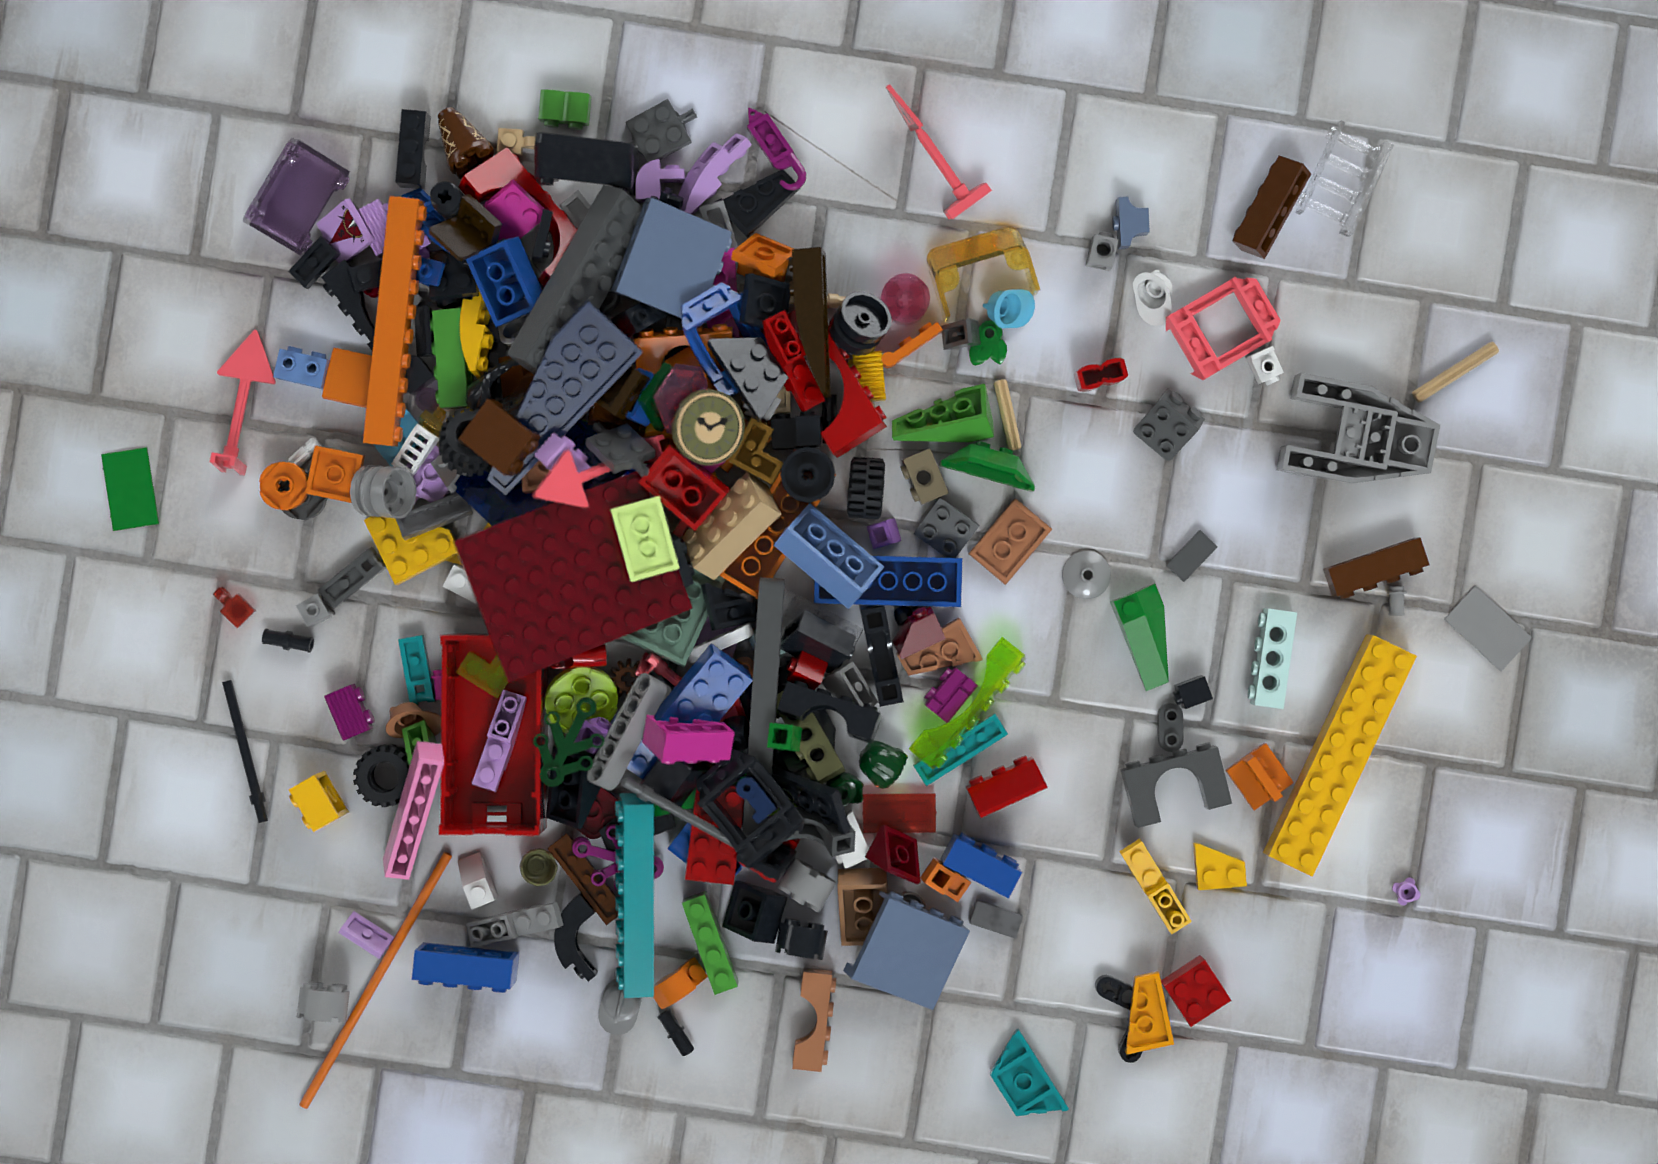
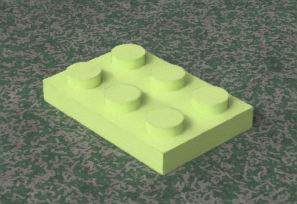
M659 496L611 509L631 582L679 569Z

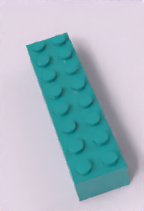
M619 793V801H615V816H617V821L619 822V825H615V839L617 840V845L620 846V849H615V862L618 870H620V873H615V886L618 895L620 894V896L615 897V908L618 919L620 918V920L615 921V931L618 936V942H620V944L615 946L616 959H618V966H620L616 967V982H618V990H622L624 998L654 997V804L650 801L645 802L639 799L636 793Z

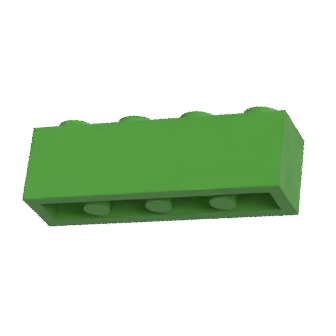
M461 308L432 310V317L430 318L431 330L434 332L432 351L433 355L436 356L434 377L438 380L436 401L440 408L447 410L468 408L465 395L467 388L473 382V373L468 368L461 346Z
M704 891L684 898L682 906L714 995L738 987L739 981L707 892Z

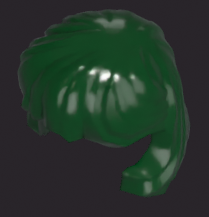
M873 741V744L868 743L861 751L859 767L875 787L885 789L893 785L899 778L906 765L908 756L899 748L880 741Z

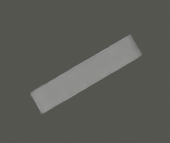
M646 673L637 677L605 737L604 745L599 748L593 759V767L587 772V778L591 783L609 791L616 788L643 738L646 715L655 716L666 695L667 687L664 682Z

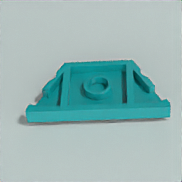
M1015 1030L990 1072V1076L1016 1116H1025L1030 1113L1044 1114L1049 1111L1061 1110L1063 1112L1069 1110L1020 1030Z

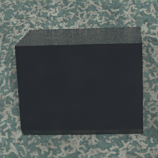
M658 758L640 785L645 784L651 787L654 793L682 807L696 788L697 779L707 771L695 763L675 761L674 764H666Z

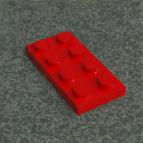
M732 785L717 797L716 800L741 829L745 799L738 795L736 786ZM696 786L693 814L719 828L704 809L698 805L699 791H697ZM691 825L685 880L734 885L737 863L734 858L735 849Z

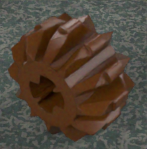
M627 658L626 667L621 660L617 662L620 670L611 667L610 671L616 674V676L610 677L613 681H616V689L620 688L618 697H621L624 691H626V697L629 694L634 681L631 682L632 685H627V681H623V676H627L626 672H630L631 677H635L636 680L638 676L635 673L640 663L639 660L635 662L633 667L631 658Z

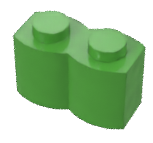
M542 89L538 119L540 122H544L546 127L558 128L559 124H567L569 129L582 130L583 126H589L591 96L588 93Z

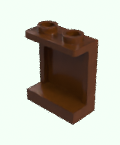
M487 399L459 439L503 475H516L522 470L524 466L523 461L528 454L531 455L537 449L541 436L531 432L511 416L497 400Z

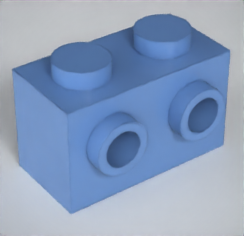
M288 346L287 350L279 349L274 378L319 389L324 388L330 360L326 359V354L312 351L310 356L302 354L303 349Z

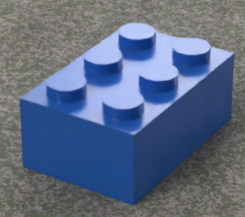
M519 237L504 240L466 259L495 327L530 314L542 293V289Z
M963 832L960 835L953 833L940 858L943 865L1009 899L1022 874L1017 861L1005 854L1001 858L997 855L995 849L982 843L981 847L976 845L974 838Z

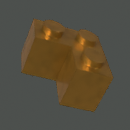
M751 418L744 431L742 442L737 451L730 457L729 462L773 485L783 462L766 454L763 450L774 429Z

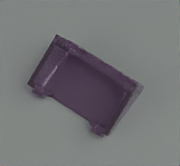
M291 138L254 197L242 221L301 256L302 252L305 253L313 242L310 239V231L334 191L343 190L350 180L348 177L350 171L302 141Z

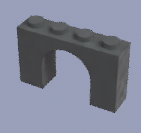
M1203 743L1196 746L1197 750L1187 752V749H1180L1172 752L1173 756L1164 758L1163 755H1156L1149 758L1150 762L1140 764V761L1126 763V768L1120 769L1134 825L1140 828L1161 822L1155 798V786L1162 774L1174 768L1188 769L1195 775L1200 787L1204 807L1208 810L1232 804L1217 746Z

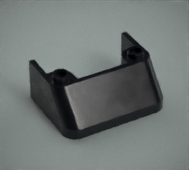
M536 133L534 178L538 184L553 186L554 182L559 180L607 185L622 189L626 193L628 191L630 195L635 196L640 157L635 145L626 142Z

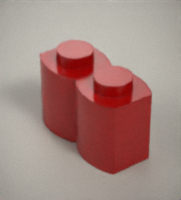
M1112 358L1101 365H1086L1073 374L1077 389L1081 392L1092 391L1101 385H1114L1129 376L1123 358Z

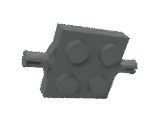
M666 99L626 121L633 140L630 144L635 145L636 150L645 157L647 163L652 160H661L692 143L686 132L685 124L697 118V115L693 108L679 115L673 109L670 101Z
M601 422L594 423L592 429L597 434L586 438V447L613 473L625 469H635L641 477L649 473V468L643 463L655 458L656 450L628 423L610 430L606 429Z

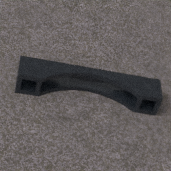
M344 259L321 277L325 282L322 286L331 297L335 295L340 301L337 306L346 317L348 315L352 317L355 321L352 324L361 336L365 334L370 341L367 345L373 352L375 326L371 322L366 309L364 291L353 292L347 274V269L352 267V265ZM411 355L409 369L406 368L405 378L408 379V390L406 393L409 392L415 396L436 379L434 373L422 358Z

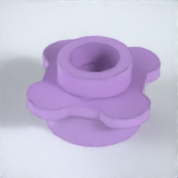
M1408 877L1404 882L1394 883L1392 886L1393 892H1396L1398 897L1397 902L1402 906L1406 905L1407 902L1420 898V892L1415 886L1413 878Z

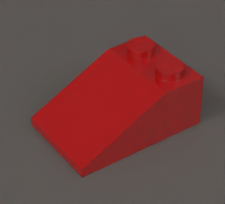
M671 444L651 466L649 473L646 476L644 475L638 482L654 497L659 496L661 503L694 531L701 526L731 490L708 470L684 457Z

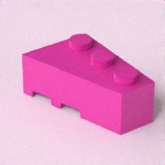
M646 715L642 743L661 762L674 764L675 761L697 763L698 761L707 760L708 762L718 763L720 760H730L734 731L725 723L693 720L692 724L678 723V718L670 717L669 722L655 720L654 715Z

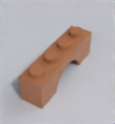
M803 968L800 996L813 1005L817 1014V1021L809 1034L795 1040L792 1069L822 1072V1065H827L828 1050H824L825 1041H830L831 1026H827V1018L833 1016L834 1002H829L830 992L835 993L837 979L832 978V971Z

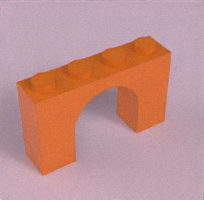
M727 324L712 325V328L698 326L696 328L710 357L720 372L724 371L707 343L710 339L734 338L733 326L727 327ZM667 327L663 331L654 332L653 329H643L636 333L633 341L643 351L636 359V369L641 368L655 374L662 366L664 356L671 349L682 345L690 346L684 331L678 330L677 327Z

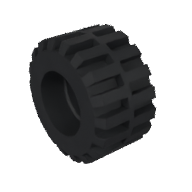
M466 408L462 413L458 410L454 412V417L449 415L446 418V423L443 422L441 427L439 454L442 455L443 463H448V469L451 471L456 469L459 475L467 473V477H473V474L477 473V476H481L484 470L488 473L492 466L471 448L465 447L459 442L460 436L480 409L470 411V408Z
M852 458L847 503L849 518L879 520L882 514L885 462L883 459Z
M394 744L380 745L365 752L362 758L357 761L356 765L358 766L353 772V775H356V779L353 782L359 788L356 790L357 793L364 796V801L372 802L371 805H381L382 807L399 804L410 767L405 748L396 747ZM383 761L392 763L399 773L397 786L390 790L380 787L374 778L376 765Z

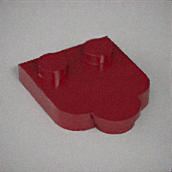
M601 787L582 829L577 830L589 839L600 838L599 830L616 817L615 801H619V799Z

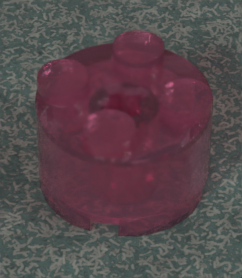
M902 273L894 276L885 284L880 299L890 311L891 322L906 326L912 325L923 318L930 304V292L926 284L919 277L909 273ZM903 294H907V298L912 300L908 302V305H903V302L899 301Z

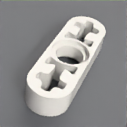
M750 622L694 646L688 658L689 662H696L711 643L720 650H723L751 637L755 633Z

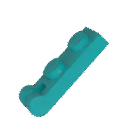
M424 635L398 639L409 702L417 705L423 701L428 703L436 702ZM424 684L425 691L417 693L416 686Z

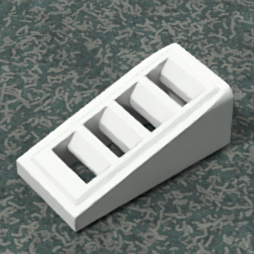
M417 423L393 460L392 465L405 468L414 476L440 438ZM418 436H423L428 442L426 444L418 439ZM414 442L423 448L421 452L412 447ZM408 450L418 456L416 461L406 454ZM403 458L413 465L411 469L401 463Z

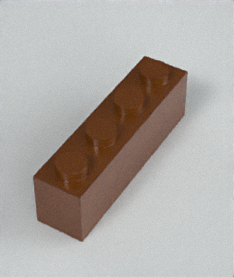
M1279 155L1275 163L1271 165L1266 180L1259 187L1255 200L1248 207L1243 222L1234 233L1232 241L1241 251L1263 259L1266 258L1311 176L1310 171L1303 163Z
M1417 537L1324 568L1323 571L1331 595L1340 596V599L1354 596L1355 590L1363 588L1365 592L1377 588V583L1386 580L1388 584L1401 579L1400 575L1409 573V576L1422 573L1424 572L1423 567L1430 564L1421 537Z

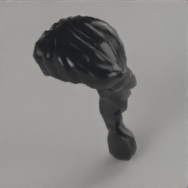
M511 358L496 364L493 368L489 367L482 377L472 382L467 388L465 400L468 408L471 411H475V409H480L487 399L496 400L495 387L497 380L511 367L519 366L520 364Z

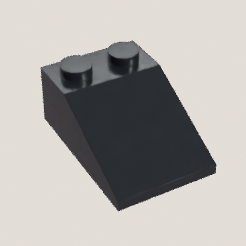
M553 746V761L558 753L557 746ZM584 750L567 756L563 765L577 762L585 755L594 759L596 754H591ZM585 758L581 761L583 767L588 768L591 762ZM551 770L550 778L555 779L557 772ZM579 770L565 775L561 784L555 787L549 786L546 818L576 829H582L601 787L588 780V771Z

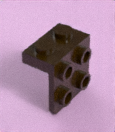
M467 194L462 196L458 215L431 226L429 234L457 260L463 261L478 254L480 251L496 245L502 223L473 196Z

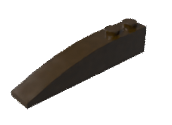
M822 247L792 249V257L789 258V270L793 272V281H790L789 288L790 295L794 296L799 333L810 369L821 393L828 398L831 397L826 253Z

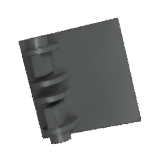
M940 497L916 529L914 535L946 558H956L980 525Z

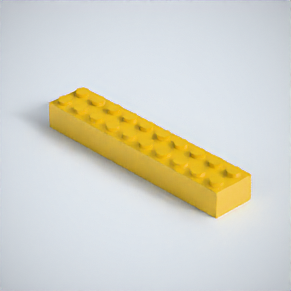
M1365 635L1263 851L1264 854L1313 877L1417 655L1374 635Z

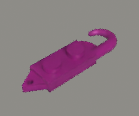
M748 108L749 125H747V130L771 165L779 170L792 167L798 176L797 181L793 184H788L781 180V186L787 190L801 188L806 181L807 174L805 168L794 154L793 149L768 113L764 115L752 108Z

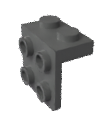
M1167 389L1155 406L1136 425L1133 432L1162 458L1170 461L1196 434L1205 419L1199 410L1187 405L1181 395Z

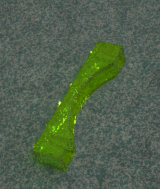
M1001 637L987 654L984 681L971 705L952 721L936 728L924 730L909 747V751L931 770H934L935 767L940 768L948 759L946 754L950 749L953 748L955 750L962 743L964 738L961 736L967 729L971 731L979 722L977 717L983 710L987 712L995 702L993 698L998 692L1002 694L1011 683L1008 680L1014 673L1018 675L1026 665L1024 662L1026 660L1025 654Z

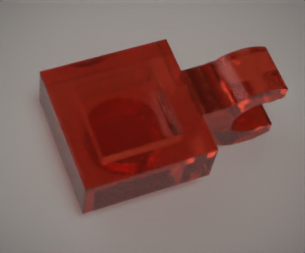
M223 586L213 593L224 605L220 612L236 628H239L256 611L240 594L232 597Z

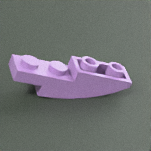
M736 133L723 146L713 142L702 153L689 171L678 194L684 198L682 211L692 215L698 211L699 206L706 199L716 194L717 189L722 185L717 177L726 173L729 166L736 159L743 157L747 149L752 145L747 137Z
M506 690L502 691L487 734L488 739L472 781L473 785L497 792L516 741L527 697Z

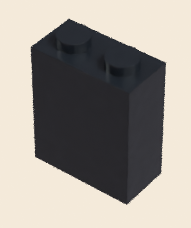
M805 610L785 627L781 638V650L795 657L801 651L813 655L828 663L825 672L829 674L836 667L839 668L846 659L849 660L855 652L853 644L856 636Z

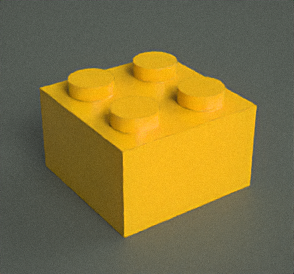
M326 771L317 773L289 789L291 793L289 798L296 808L299 807L303 814L302 821L308 829L311 828L313 832L349 813Z

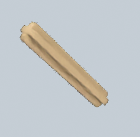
M1494 342L1486 344L1412 392L1413 397L1417 402L1424 401L1499 352L1497 345Z

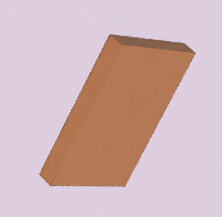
M1014 498L968 554L1006 585L1051 532L1052 528Z

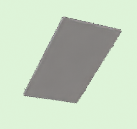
M1476 585L1444 618L1454 630L1460 633L1500 671L1532 639L1524 629Z

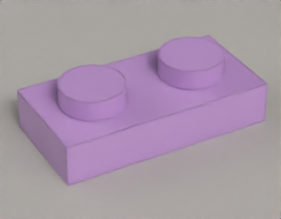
M355 911L352 912L339 931L341 935L378 959L381 958L394 939L392 935Z

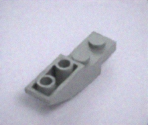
M554 902L469 922L466 924L471 946L476 947L513 939L517 936L559 928L563 926V921L558 903Z

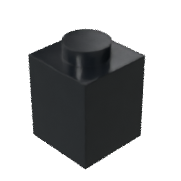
M1202 675L1175 684L1174 688L1176 691L1172 692L1177 706L1181 705L1184 709L1213 699L1206 678Z

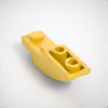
M480 290L479 296L473 297L472 300L463 299L460 312V339L463 354L469 370L477 379L482 377L484 372L487 371L488 352L494 342L493 333L486 327L489 323L490 313Z
M1140 838L1119 851L1171 935L1192 922Z

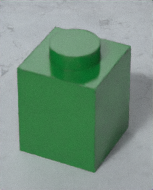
M770 723L767 748L799 752L802 727Z

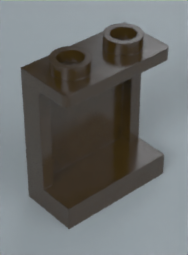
M630 366L596 403L624 420L650 378Z

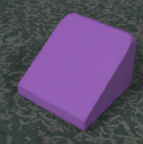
M895 518L866 526L873 549L901 541Z

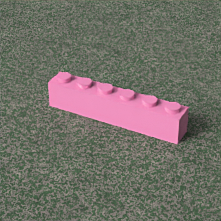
M421 741L416 743L383 857L385 877L406 880L410 878L444 765L442 744Z

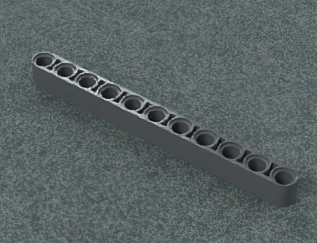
M760 577L748 755L754 756L772 776L774 749L767 748L769 725L770 723H776L785 579ZM748 771L746 774L754 776L751 771ZM745 799L743 833L746 837L751 835L769 819L768 816L757 824L752 818L756 810L747 799Z

